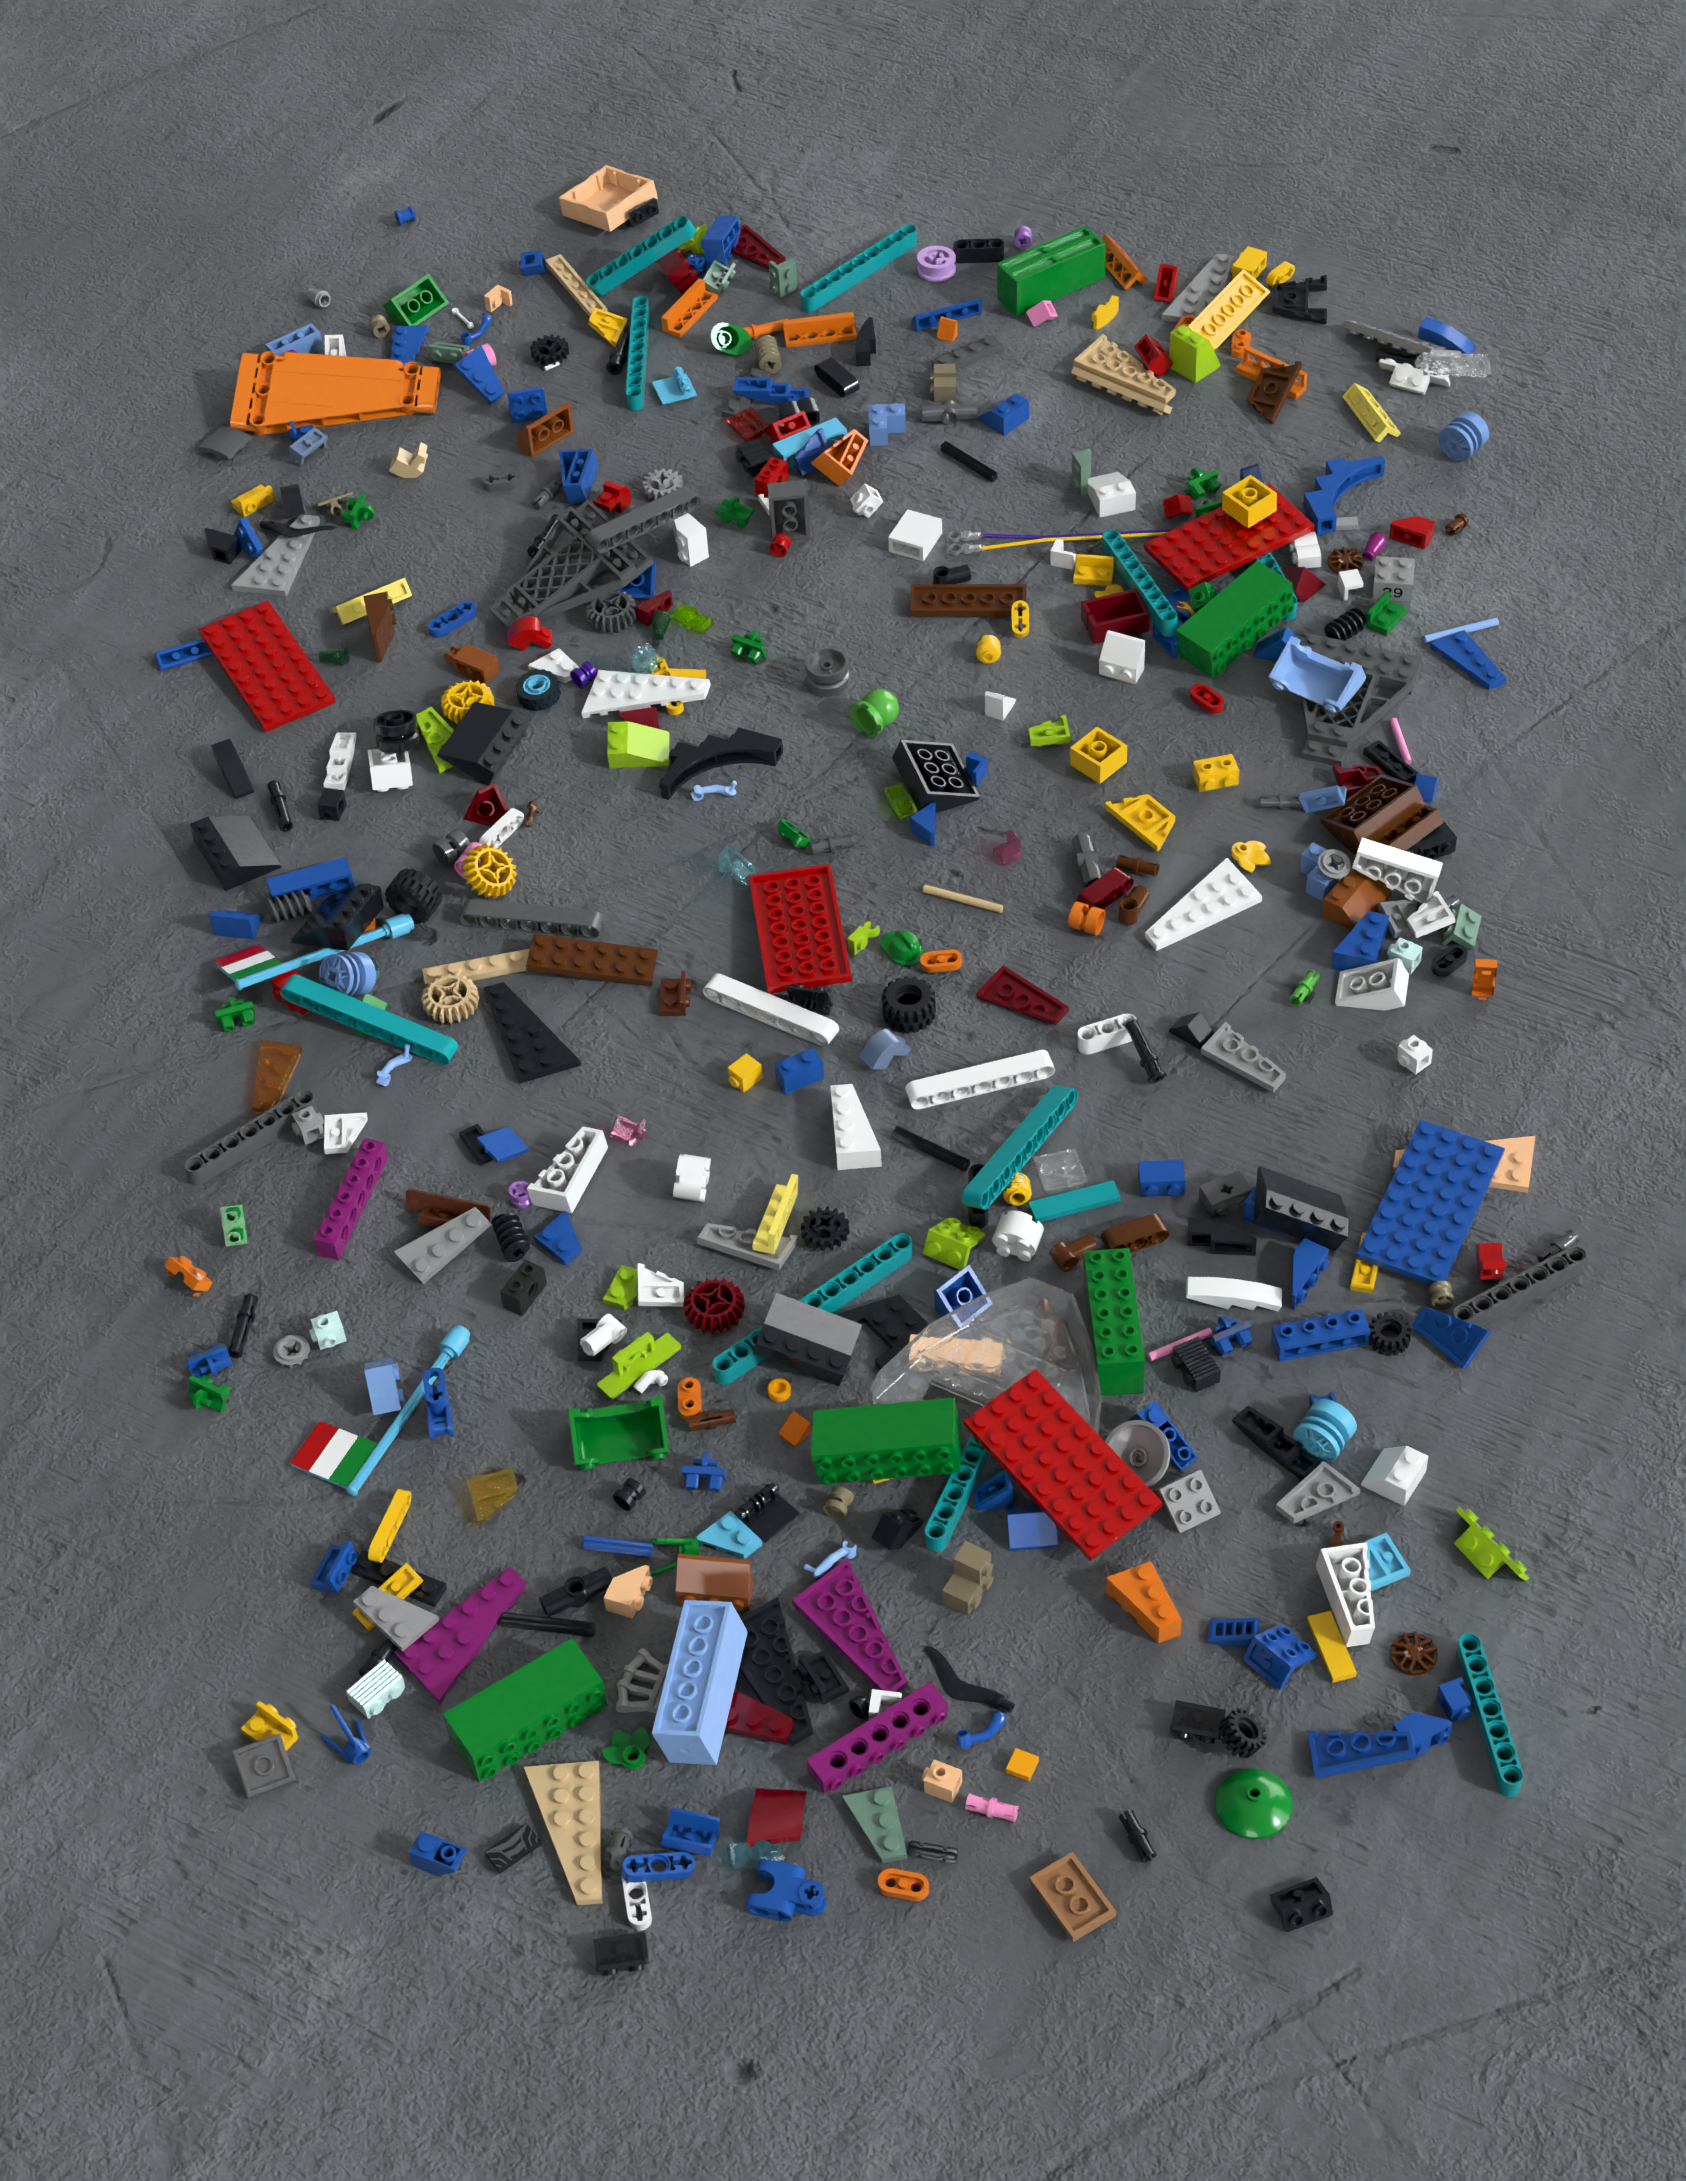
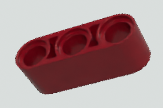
M1115 867L1081 891L1076 901L1088 904L1089 908L1094 906L1105 909L1132 888L1134 879L1118 867Z

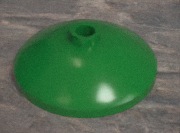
M1248 1768L1230 1774L1221 1782L1216 1792L1215 1809L1219 1820L1230 1832L1242 1838L1259 1840L1277 1834L1286 1826L1292 1812V1798L1287 1786L1279 1777L1266 1770ZM1256 1793V1794H1258L1259 1796H1258V1797H1252L1250 1794Z

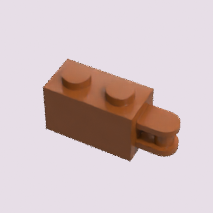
M465 644L462 648L452 646L450 652L444 654L445 660L454 665L456 673L475 681L479 680L480 683H485V685L500 671L498 658L495 655Z

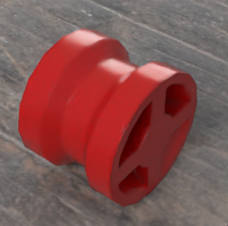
M783 533L775 534L769 546L770 553L776 557L786 556L791 545V539Z

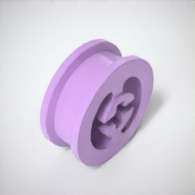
M926 247L917 255V272L921 278L928 281L940 282L948 280L956 272L954 264L956 255L948 247Z

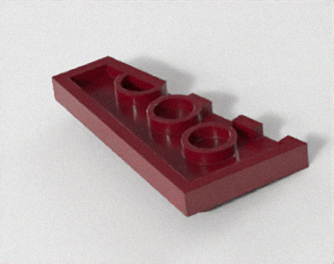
M745 224L740 227L741 232L736 247L731 249V253L766 269H769V261H773L777 265L786 261L781 253Z
M1004 965L976 993L977 999L1055 1026L1069 1012L1067 1005Z
M734 1690L725 1732L786 1745L789 1733L794 1725L793 1718Z

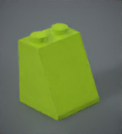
M1183 324L1170 332L1169 358L1173 362V365L1170 367L1172 370L1197 383L1220 367V362L1210 340Z

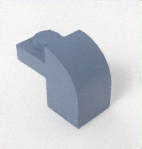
M884 1029L869 1039L859 1057L871 1069L886 1070L894 1055L908 1056L911 1048L905 1043V1039L894 1035L889 1029Z

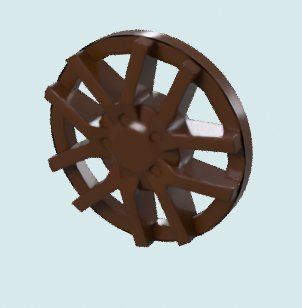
M1342 547L1338 550L1334 549L1328 556L1327 563L1333 572L1339 574V572L1343 571L1341 568L1345 569V571L1348 568L1360 571L1363 568L1364 559L1362 553H1358L1357 549L1352 550Z
M1417 1631L1407 1634L1405 1632L1392 1643L1390 1650L1391 1660L1394 1666L1405 1674L1423 1675L1432 1670L1437 1662V1646L1434 1645L1431 1638L1418 1634ZM1408 1638H1414V1643H1410ZM1427 1645H1429V1646L1431 1647V1648L1423 1649V1648L1426 1647ZM1433 1653V1659L1428 1655ZM1396 1657L1403 1658L1400 1664L1398 1663ZM1422 1660H1424V1661H1426L1427 1663H1429V1665L1426 1666V1665L1422 1662ZM1406 1662L1411 1664L1409 1669L1403 1667ZM1415 1664H1417L1421 1668V1670H1413Z

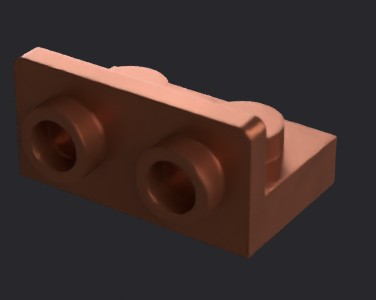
M681 971V978L661 979L660 1016H686V1007H690V994H687V991H691V980L686 978V971Z

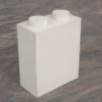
M907 509L888 537L889 552L924 561L942 534V519Z

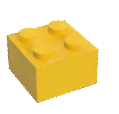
M1249 475L1222 492V510L1245 527L1250 528L1277 511V493L1252 475Z
M1099 727L1094 728L1070 747V765L1099 784L1127 763V745Z

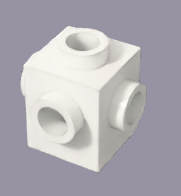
M865 483L850 499L853 504V510L858 515H864L868 518L883 503L878 490Z
M1415 1035L1401 1041L1398 1045L1397 1061L1415 1075L1431 1064L1433 1049Z

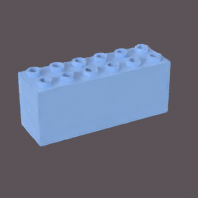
M684 1600L652 1730L653 1737L670 1763L717 1765L748 1633L732 1602Z

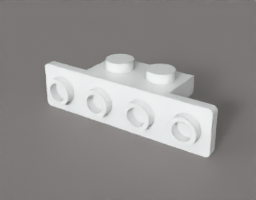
M1389 358L1379 360L1381 369L1393 372L1389 382L1390 386L1425 395L1429 382L1449 387L1451 384L1449 377L1444 373L1438 372L1435 374L1426 368L1417 369L1408 363L1399 364Z

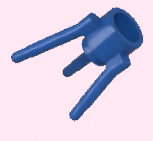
M331 1704L330 1709L349 1739L345 1745L346 1751L325 1734H321L320 1737L343 1756L347 1763L360 1764L370 1756L371 1747L367 1743L360 1721L355 1720L356 1729L360 1737L359 1740L357 1737L354 1738L335 1705Z

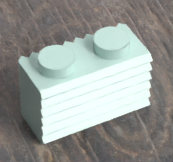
M383 1659L348 1688L346 1694L349 1702L366 1718L370 1719L372 1715L379 1714L384 1709L386 1703L398 1698L405 1689L402 1675Z

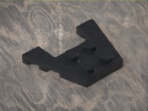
M1322 275L1320 279L1313 280L1312 277L1306 278L1305 282L1300 283L1290 281L1274 284L1273 313L1327 324V308H1308V291H1327V275Z
M899 1294L835 1314L859 1324L865 1323L890 1348V1350L875 1359V1366L887 1378L894 1373L895 1367L905 1359L904 1356L908 1352L910 1335H923L928 1329V1322Z

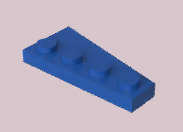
M429 325L393 327L391 360H398L403 365L408 362H415V357L420 352V346L424 344L425 335L430 331Z

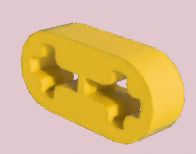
M1283 262L1268 274L1266 283L1273 287L1274 284L1286 282L1293 276L1295 266L1289 262Z
M1019 600L1014 602L1011 608L1012 633L1017 638H1024L1029 633V606L1025 601ZM1018 607H1022V616H1018ZM1019 622H1022L1023 631L1021 632L1018 629Z

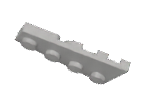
M1227 1022L1201 1048L1202 1055L1272 1093L1286 1079V1073L1267 1057L1261 1056L1259 1050L1253 1045L1250 1046L1246 1043L1241 1034L1231 1030V1026Z

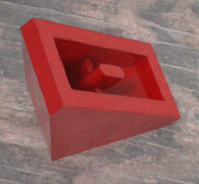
M1160 264L1154 300L1172 301L1177 289L1178 266Z

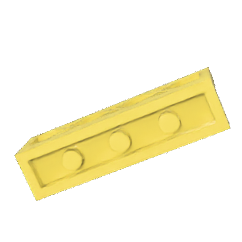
M1353 383L1342 396L1375 441L1380 443L1387 433L1395 437L1401 434L1368 389Z
M402 578L331 609L333 613L338 614L342 625L367 615L363 596L386 592L387 598L392 599V603H396L412 596L406 579Z
M791 1174L787 1186L776 1184L753 1241L754 1251L775 1254L798 1195V1175Z

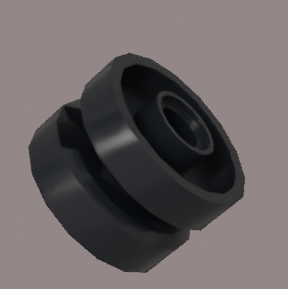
M391 710L381 713L374 718V730L377 733L376 743L380 751L385 753H401L412 750L420 744L419 731L416 729L418 727L417 716L414 712L409 710Z

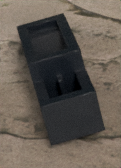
M869 317L864 322L856 339L857 367L871 366L870 354H876V338L872 317Z
M230 738L211 745L214 757L235 799L254 793L246 770Z
M1188 1218L1187 1246L1210 1247V1254L1256 1256L1257 1238L1220 1222Z

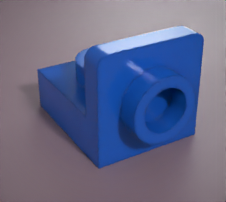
M290 421L289 437L296 442L314 427L311 424L296 428L294 422Z

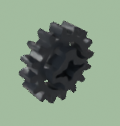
M553 334L550 337L544 335L543 339L538 337L537 341H533V345L530 346L531 358H534V362L539 361L540 365L546 363L547 366L552 363L556 365L557 361L562 363V358L567 359V355H569L568 342L565 341V338L560 339L559 335L553 337Z
M826 1206L825 1210L817 1207L816 1213L810 1210L809 1217L804 1216V1223H801L802 1239H805L806 1245L812 1243L814 1250L819 1246L821 1251H824L825 1247H829L832 1251L834 1245L841 1247V1241H847V1235L850 1234L849 1220L845 1219V1213L838 1214L837 1208L830 1211L829 1206Z

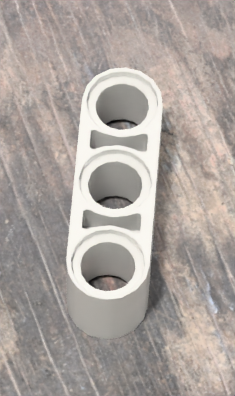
M1127 1013L1081 1027L1078 1030L1077 1041L1079 1052L1088 1055L1131 1042L1132 1039L1124 1025L1137 1018Z

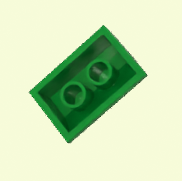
M427 274L393 297L383 307L396 323L402 326H415L448 305L449 302L430 274Z

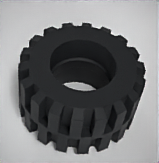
M405 868L399 871L387 887L385 899L389 903V907L397 915L402 913L404 915L409 914L413 922L420 924L428 921L440 905L442 893L436 882L427 874L425 875L423 872L412 868Z
M904 976L903 979L896 978L895 982H889L888 987L885 986L882 993V1013L885 1023H889L890 1028H896V1031H904V1033H909V1031L915 1033L919 1029H926V1025L930 1026L932 1020L935 1019L936 1013L935 991L932 989V985L926 983L924 979L919 980L915 976L913 978Z

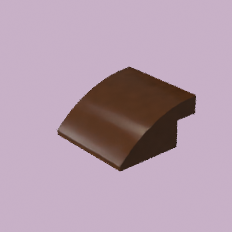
M1383 774L1345 800L1344 806L1336 807L1320 819L1323 826L1355 855L1362 838L1406 851L1444 823L1438 809L1425 805L1417 785Z

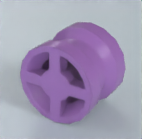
M1021 226L1015 230L1014 244L1016 247L1026 249L1031 245V229Z
M516 1181L510 1185L509 1195L513 1207L524 1209L531 1205L532 1202L526 1189L529 1183Z

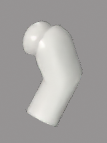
M661 1370L646 1371L633 1387L642 1394L650 1384L664 1386L668 1382V1377Z

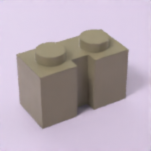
M955 363L934 364V372H930V394H934V402L956 401Z

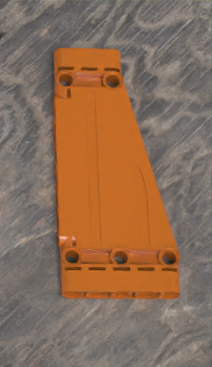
M266 351L262 354L242 353L230 427L240 431H251L255 435L262 436L288 432V429L291 428L290 421L294 422L296 428L311 424L313 427L318 428L399 416H411L414 413L435 414L441 370L440 367L419 366L413 361L403 365L398 360L294 352H284L281 356H278L272 351Z

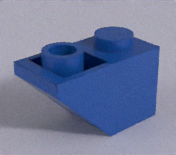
M1412 1713L1394 1723L1392 1731L1411 1732L1417 1757H1420L1436 1744L1442 1745L1447 1742L1451 1736L1453 1724L1450 1720Z
M421 1831L409 1854L413 1867L436 1876L455 1873L467 1849Z

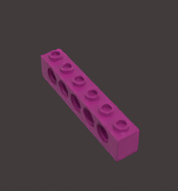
M367 1138L363 1139L314 1238L318 1256L339 1260L388 1160L384 1142Z
M930 1681L807 1759V1772L824 1794L830 1790L834 1791L845 1780L860 1775L867 1766L872 1763H879L889 1752L901 1749L911 1738L920 1737L933 1724L938 1725L942 1723L948 1715V1703ZM918 1711L925 1712L924 1715H917L915 1713ZM903 1724L905 1727L896 1728L895 1725ZM877 1737L884 1738L883 1741H875L874 1739ZM856 1750H861L864 1753L857 1755L853 1752ZM840 1763L843 1766L840 1768H835L832 1765Z

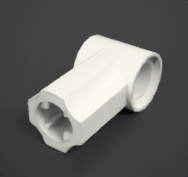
M606 1314L598 1322L597 1327L580 1340V1345L587 1355L595 1356L611 1342L616 1344L622 1340L627 1332V1328L611 1314Z

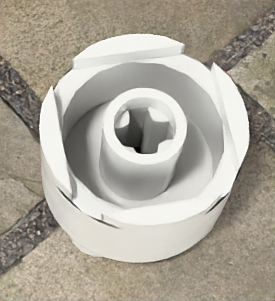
M680 1154L676 1169L673 1197L699 1202L705 1201L706 1184H708L710 1177V1158Z
M1014 1210L1008 1211L1006 1215L1002 1213L992 1238L993 1244L997 1247L996 1252L1001 1256L1007 1257L1009 1254L1018 1256L1022 1261H1030L1031 1257L1035 1255L1044 1228L1039 1221L1037 1224L1033 1222L1032 1216L1027 1213Z

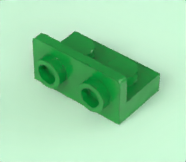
M1388 591L1377 599L1376 604L1369 608L1365 615L1367 618L1366 627L1385 636L1406 615L1407 611L1406 607L1390 601L1391 593Z

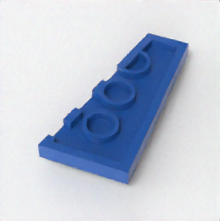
M1465 630L1430 643V649L1434 652L1439 651L1442 653L1444 659L1456 663L1458 669L1470 673V677L1486 689L1491 690L1506 684L1507 678Z
M1308 1731L1316 1779L1416 1759L1413 1736L1409 1731H1378L1377 1734H1365V1731H1354V1734H1340V1731L1318 1734L1317 1731Z

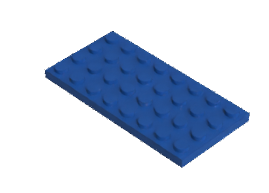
M1420 1119L1356 1253V1259L1429 1285L1437 1281H1447L1502 1160L1505 1148Z

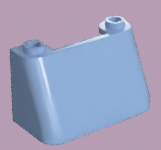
M1291 636L1269 675L1272 686L1277 690L1282 691L1284 689L1317 703L1330 713L1340 712L1366 679L1362 666L1354 662L1350 666L1347 662L1342 664L1313 652L1309 646L1299 645L1300 639Z

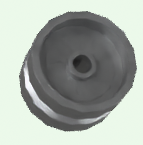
M822 647L810 652L805 661L808 689L814 694L828 697L845 691L849 685L847 655L835 647Z

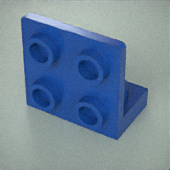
M543 387L508 392V406L512 423L536 420L547 415Z
M1280 1624L1255 1635L1242 1659L1280 1690L1286 1686L1294 1669L1315 1659L1317 1653L1311 1649L1309 1644L1296 1637L1289 1628Z

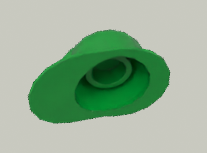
M722 322L716 324L711 331L710 338L712 344L722 352L741 356L746 354L751 348L752 340L750 334L741 327Z
M892 931L885 934L881 939L882 949L897 964L912 966L920 962L923 948L913 933L909 931Z

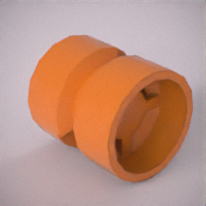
M1076 901L1069 914L1068 927L1079 931L1084 928L1086 933L1097 936L1104 924L1105 910L1094 906L1089 908L1088 904Z

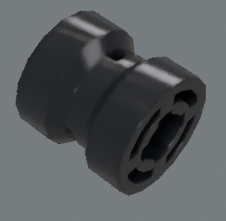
M628 1478L624 1482L623 1488L618 1489L612 1497L620 1508L625 1511H631L635 1506V1501L641 1500L646 1491L638 1481Z

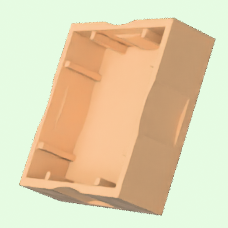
M605 165L589 176L584 182L561 195L559 201L563 216L611 232L629 219L627 213L629 210L653 197L656 199L658 197L654 180L628 174L623 170Z

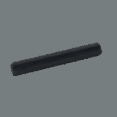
M944 441L940 445L942 452L989 481L994 482L998 479L996 471L951 443Z
M896 1126L892 1132L893 1138L962 1171H967L970 1167V1159L900 1126Z
M502 1612L500 1617L501 1626L589 1637L594 1636L596 1631L595 1623L588 1621Z

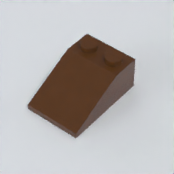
M386 592L363 596L378 663L383 660L394 635L393 625L396 624L395 614L390 612L394 610L392 599L387 598Z

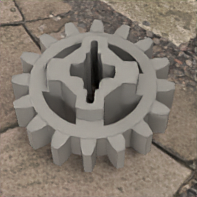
M664 468L661 471L655 470L654 474L649 472V477H644L642 482L644 494H648L649 499L654 497V500L683 487L682 476L678 475L677 471L672 473V469L665 471Z

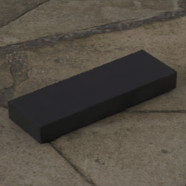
M1380 740L1364 748L1363 754L1390 777L1409 783L1416 780L1418 772Z

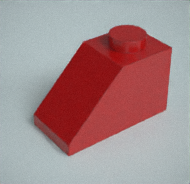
M801 411L772 423L766 427V430L773 444L811 428L805 411Z
M1420 516L1392 521L1389 538L1425 550L1434 536L1435 521Z

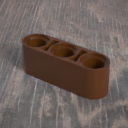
M1155 1213L1108 1228L1103 1231L1100 1238L1106 1250L1130 1248V1253L1164 1242L1170 1233L1161 1216Z

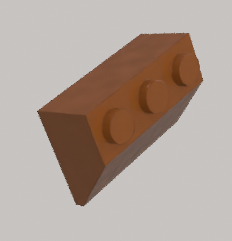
M570 403L563 404L517 432L518 448L530 457H534L572 434L574 428Z
M1351 867L1348 875L1341 878L1324 898L1322 916L1352 930L1368 911L1377 912L1379 904L1386 902L1391 896V891L1384 882L1380 880L1375 881Z
M678 1554L676 1575L677 1604L683 1605L684 1600L732 1602L736 1612L742 1610L750 1611L754 1588L751 1560Z

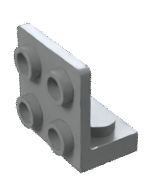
M1201 1469L1188 1473L1153 1490V1493L1159 1499H1163L1179 1533L1221 1513Z

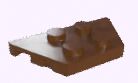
M1295 361V365L1285 366L1281 364L1276 367L1261 369L1247 397L1248 403L1271 424L1275 423L1303 366L1301 361Z

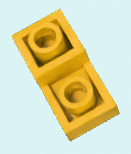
M1112 295L1109 302H1106L1105 305L1099 304L1097 310L1093 311L1091 321L1093 322L1094 330L1102 328L1116 316L1119 311V296Z

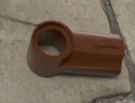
M1138 885L1133 887L1128 896L1120 901V923L1133 925L1137 922L1139 912L1150 897V892L1147 891L1145 886Z
M1086 1234L1068 1244L1065 1242L1055 1244L1049 1254L1063 1272H1068L1078 1264V1261L1083 1259V1251L1098 1250V1246L1094 1237L1091 1234Z

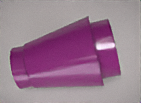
M1380 532L1371 534L1363 557L1369 561L1373 560L1386 546V536Z

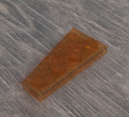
M261 1040L252 1103L253 1113L263 1114L280 1103L303 1053L302 1046Z

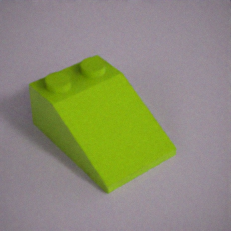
M629 721L608 722L607 756L610 769L669 766L670 733L668 731Z

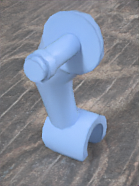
M733 781L731 787L722 785L701 787L695 785L693 788L694 792H691L692 799L700 801L703 799L704 794L707 793L734 796L736 794L734 788L737 782Z
M406 1044L404 1053L389 1060L381 1071H377V1076H379L376 1081L377 1084L387 1086L391 1078L389 1072L413 1058L409 1054L410 1045Z
M844 1541L842 1548L827 1556L817 1568L805 1564L804 1569L813 1572L814 1578L818 1579L840 1558H854L857 1545L847 1548L848 1541Z

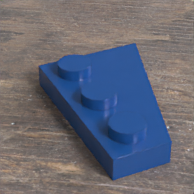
M481 345L454 364V369L490 405L504 396V390Z
M1424 1307L1411 1325L1462 1368L1468 1367L1492 1332V1330L1429 1307Z

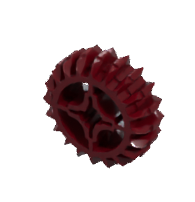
M716 1276L714 1280L709 1281L706 1277L704 1283L698 1281L697 1287L691 1286L690 1292H686L683 1302L684 1315L689 1324H693L695 1330L701 1328L703 1334L710 1330L712 1335L716 1330H719L722 1334L724 1328L731 1330L732 1324L738 1325L739 1319H742L745 1309L744 1295L741 1293L739 1286L735 1287L733 1281L727 1283L725 1278L718 1281Z

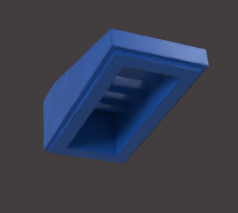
M1259 1618L1209 1620L1208 1644L1249 1647L1253 1637L1258 1635ZM1216 1628H1221L1220 1636H1215ZM1226 1629H1231V1635H1226ZM1236 1630H1241V1635H1236Z

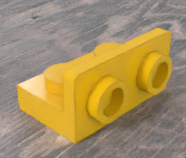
M259 485L231 500V505L243 517H246L275 501L272 487L270 485L266 487Z
M1076 555L1073 584L1097 586L1112 584L1114 557Z
M258 1701L256 1703L258 1711L242 1726V1734L253 1742H257L280 1733L285 1750L287 1751L299 1739L295 1729L297 1727L296 1724L288 1717H281L271 1704L265 1705Z

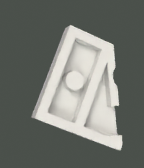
M1438 891L1432 894L1433 898L1427 904L1423 903L1418 911L1412 913L1407 918L1408 926L1416 938L1455 923V916Z

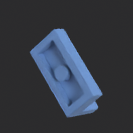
M1336 785L1302 792L1299 794V800L1305 813L1344 806L1347 789L1345 786L1339 787Z

